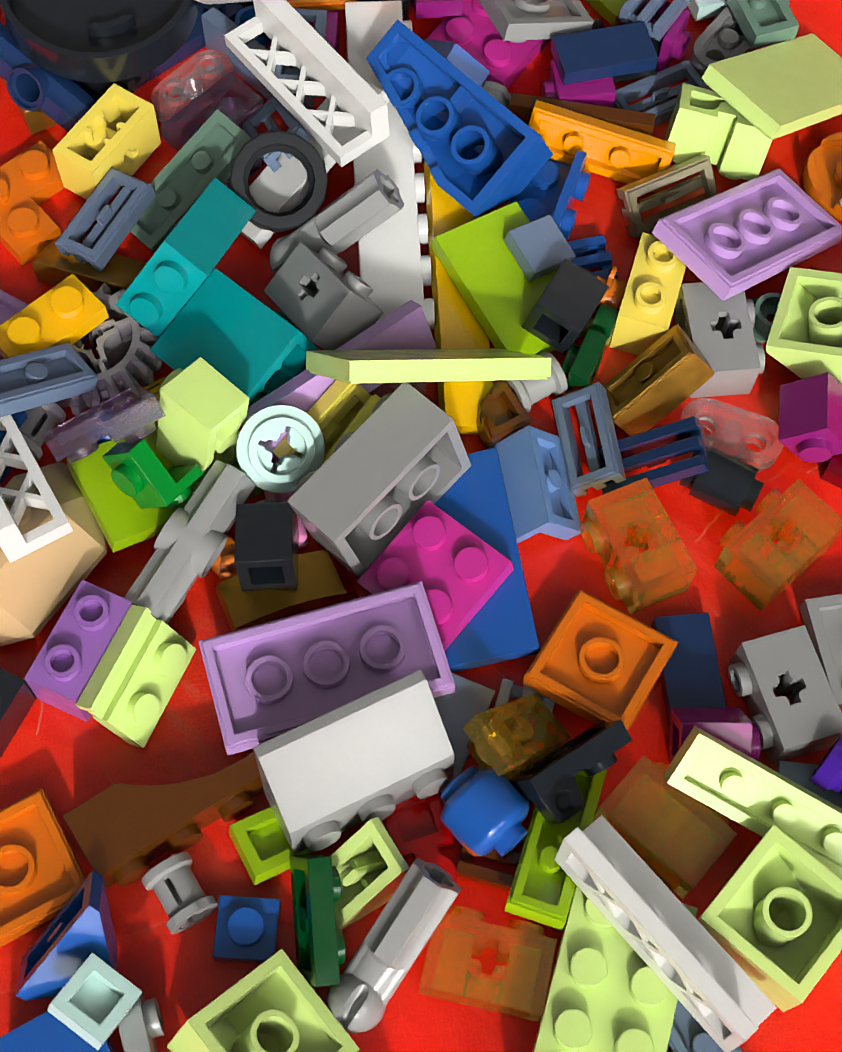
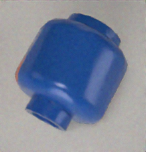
M471 766L462 772L440 796V799L445 804L440 815L443 825L473 856H484L495 849L503 857L528 833L521 823L528 814L529 803L516 787L496 768L488 767L479 771L475 766Z

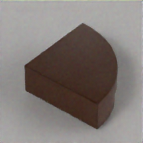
M506 380L498 381L489 390L482 400L477 413V431L485 449L530 425L532 419Z

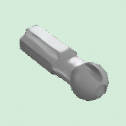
M376 169L295 231L275 241L270 251V266L274 274L276 275L300 241L318 253L323 246L336 255L346 250L404 207L399 188L389 175H385Z
M419 858L414 860L343 973L339 975L340 984L330 985L326 1005L346 1032L351 1034L365 1032L374 1028L382 1020L389 1000L460 893L461 887L452 879V876L436 864L425 862Z

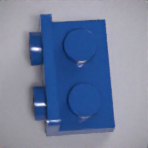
M577 150L572 165L549 159L525 189L510 199L509 204L517 201L530 222L550 214L564 238L569 240L577 216V211L571 208L574 200L583 202L591 179V173L584 171L587 152Z

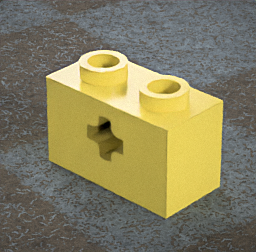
M113 83L52 149L63 186L87 200L111 167L132 176L161 144L154 105Z
M642 233L610 343V348L639 356L668 332L686 265L655 235Z

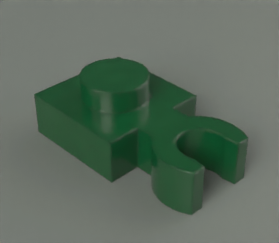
M602 303L582 345L579 346L574 343L571 345L562 367L564 373L569 375L568 388L565 394L593 383L603 361L607 346L612 339L619 313L618 309Z

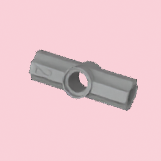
M216 460L212 467L209 468L200 485L197 486L184 509L179 507L168 519L154 544L156 551L124 598L132 601L134 605L147 607L152 611L151 615L154 618L168 624L185 600L187 593L197 578H203L218 559L228 540L226 534L236 520V505L247 504L256 490V484L237 468Z

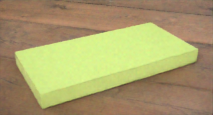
M813 33L711 63L702 76L704 82L770 140L842 114V57Z
M499 348L306 351V370H309V373L351 384L540 380L551 377V357Z

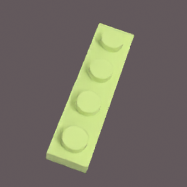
M694 726L663 774L666 782L762 837L775 825L842 880V809Z

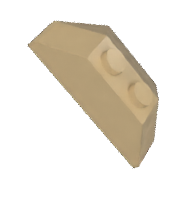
M61 461L41 467L40 470L70 523L73 532L11 563L0 547V647L35 638L77 589L81 580H84L107 554L106 538L67 465ZM27 472L14 476L4 488L19 491ZM36 487L33 494L41 495ZM6 502V504H7V506H8V508H9V510H10L11 507H12V505H13V503ZM27 506L18 527L22 535L54 518L49 510Z

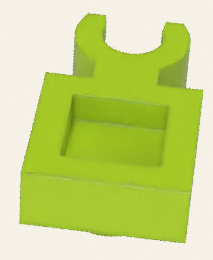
M271 807L230 825L229 836L254 885L290 869L289 856L294 855ZM307 848L295 855L309 854L310 851Z

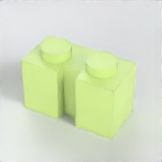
M682 83L665 135V141L676 144L672 161L678 164L702 154L709 156L711 164L717 165V171L726 178L733 180L742 178L750 181L758 177L772 140L767 138L715 91Z
M201 357L186 369L182 370L179 368L171 372L159 389L160 401L157 419L156 450L175 466L197 463L203 471V474L195 481L197 485H200L209 468L212 467L216 460L230 465L237 461V434L240 432L238 429L246 423L250 398Z

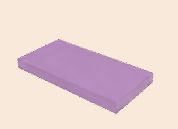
M777 168L659 219L652 234L724 301L838 244L842 239V225L784 172Z
M422 581L198 641L227 755L253 749L266 741L419 670L423 672L427 679L433 698L455 692V683Z

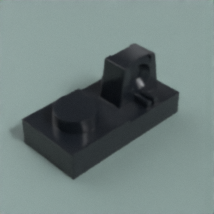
M622 720L594 724L509 781L527 800L530 799L549 825L560 824L585 807L574 775L584 771L587 776H592L609 768L618 760L614 752L631 742L632 738Z

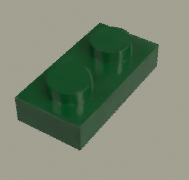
M315 853L291 855L289 857L297 969L306 981L314 987L340 984L339 966H342L345 962L346 948L342 931L336 928L334 903H338L341 898L339 872L335 866H332L331 856Z

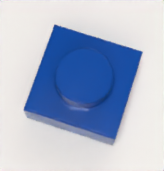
M220 895L213 948L214 960L262 964L273 956L277 950L281 910L280 899Z

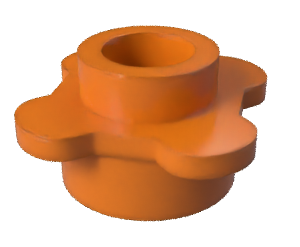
M614 265L611 266L605 278L598 275L595 276L598 280L608 285L609 288L592 314L593 319H595L602 303L617 309L626 290L627 283L614 277L618 268Z

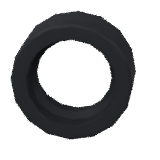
M280 130L261 133L245 143L233 161L230 176L231 191L256 210L249 222L259 229L277 233L295 230L311 219L325 199L328 184L325 163L315 147L297 134ZM278 151L291 154L298 159L307 171L309 182L307 195L301 204L291 211L281 213L267 211L258 205L250 194L248 185L249 172L256 160L267 153Z

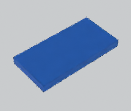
M496 447L467 454L472 466L434 504L509 559L514 567L511 574L444 651L451 673L531 656L540 652Z

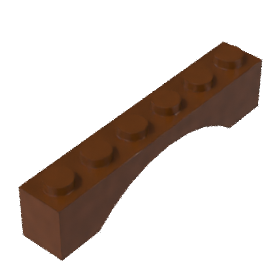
M253 751L244 759L214 774L182 783L152 786L115 783L67 812L63 817L94 872L103 876L105 886L109 888L117 883L119 887H123L144 876L151 868L149 862L168 850L172 854H176L194 845L203 836L201 830L216 820L222 818L224 822H227L245 813L254 804L252 798L263 792L264 789Z

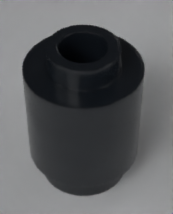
M714 447L710 451L706 450L710 471L684 478L680 481V485L690 489V496L735 517L741 508L751 512L764 486L763 482L756 479L759 468Z

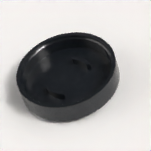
M0 0V7L7 29L23 54L41 68L55 75L88 83H108L131 79L145 74L166 62L188 39L194 27L199 2L195 0Z

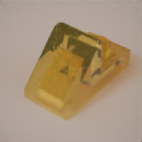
M536 693L477 713L462 728L471 739L467 744L468 751L481 768H493L498 776L504 775L508 780L571 739L570 735Z

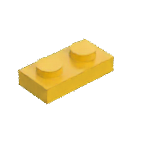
M72 273L0 325V354L4 358H9L68 342L73 345L109 318L106 306Z

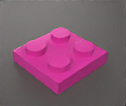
M463 0L462 15L447 16L427 37V39L458 44L490 71L485 81L497 82L505 86L506 89L510 87L551 41V39L526 40L522 43L504 41L478 0Z
M427 500L360 577L357 584L365 593L372 595L422 581L445 651L511 574L514 567L509 559Z

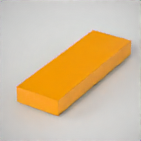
M539 100L535 102L528 124L529 127L542 137L553 153L550 159L572 165L577 150L587 152L584 170L627 184L669 168L676 147L675 143ZM660 188L652 192L658 193L660 191Z

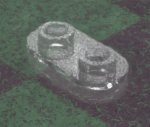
M215 50L198 52L159 82L153 89L151 96L156 118L162 124L169 127H184L197 120L232 90L235 80L230 58L224 53Z
M700 398L691 401L684 408L680 420L695 416L701 422L702 427L707 428L711 432L710 435L703 434L706 450L710 451L714 447L759 468V471L771 467L777 461L784 447L778 441L779 425L766 416L715 399ZM746 444H756L761 449V452L749 450Z

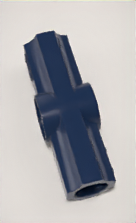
M0 22V77L6 81L12 100L24 110L34 111L40 109L69 132L97 101L71 79L55 75L32 62L15 44L7 27Z

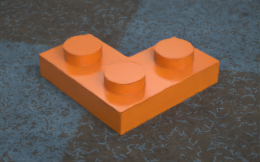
M41 140L0 166V242L22 266L35 259L36 255L61 235L60 228L38 206L65 188L54 154Z

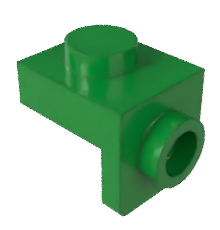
M144 439L117 443L102 456L112 469L111 477L116 486L124 494L133 497L141 509L155 507L171 509L178 506L192 494L193 489L190 485L203 474L197 463L173 466L167 471Z

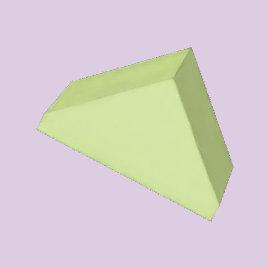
M379 817L370 819L331 855L332 866L337 868L341 880V898L338 903H334L336 928L343 930L387 903L409 870V866Z

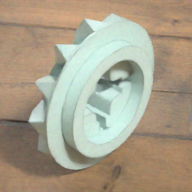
M270 404L257 413L251 414L241 431L237 434L236 458L242 472L257 487L269 492L285 493L294 491L300 480L308 473L316 472L323 462L325 445L322 432L310 415L295 406ZM288 426L286 430L288 434L287 443L297 452H300L301 456L295 454L291 456L282 455L279 462L275 463L274 469L271 470L273 466L271 462L272 453L263 444H260L259 440L265 442L267 440L277 441L280 433H284L285 427Z

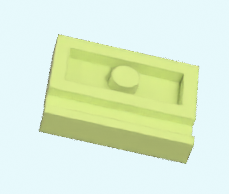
M131 605L78 699L76 706L88 711L93 715L92 718L128 744L144 748L191 661L196 648L164 621L154 618L151 615L152 611L147 607Z

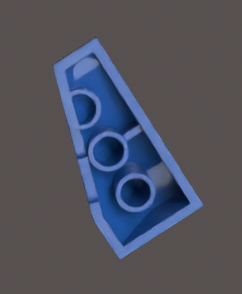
M398 19L366 57L391 104L395 107L409 131L408 134L430 168L429 171L437 185L473 216L477 217L520 194L552 157L553 153L536 131Z

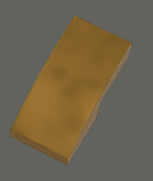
M327 549L298 555V589L242 591L238 574L218 583L216 587V593L232 632L286 618L292 613L311 611L342 603L346 595L345 588Z

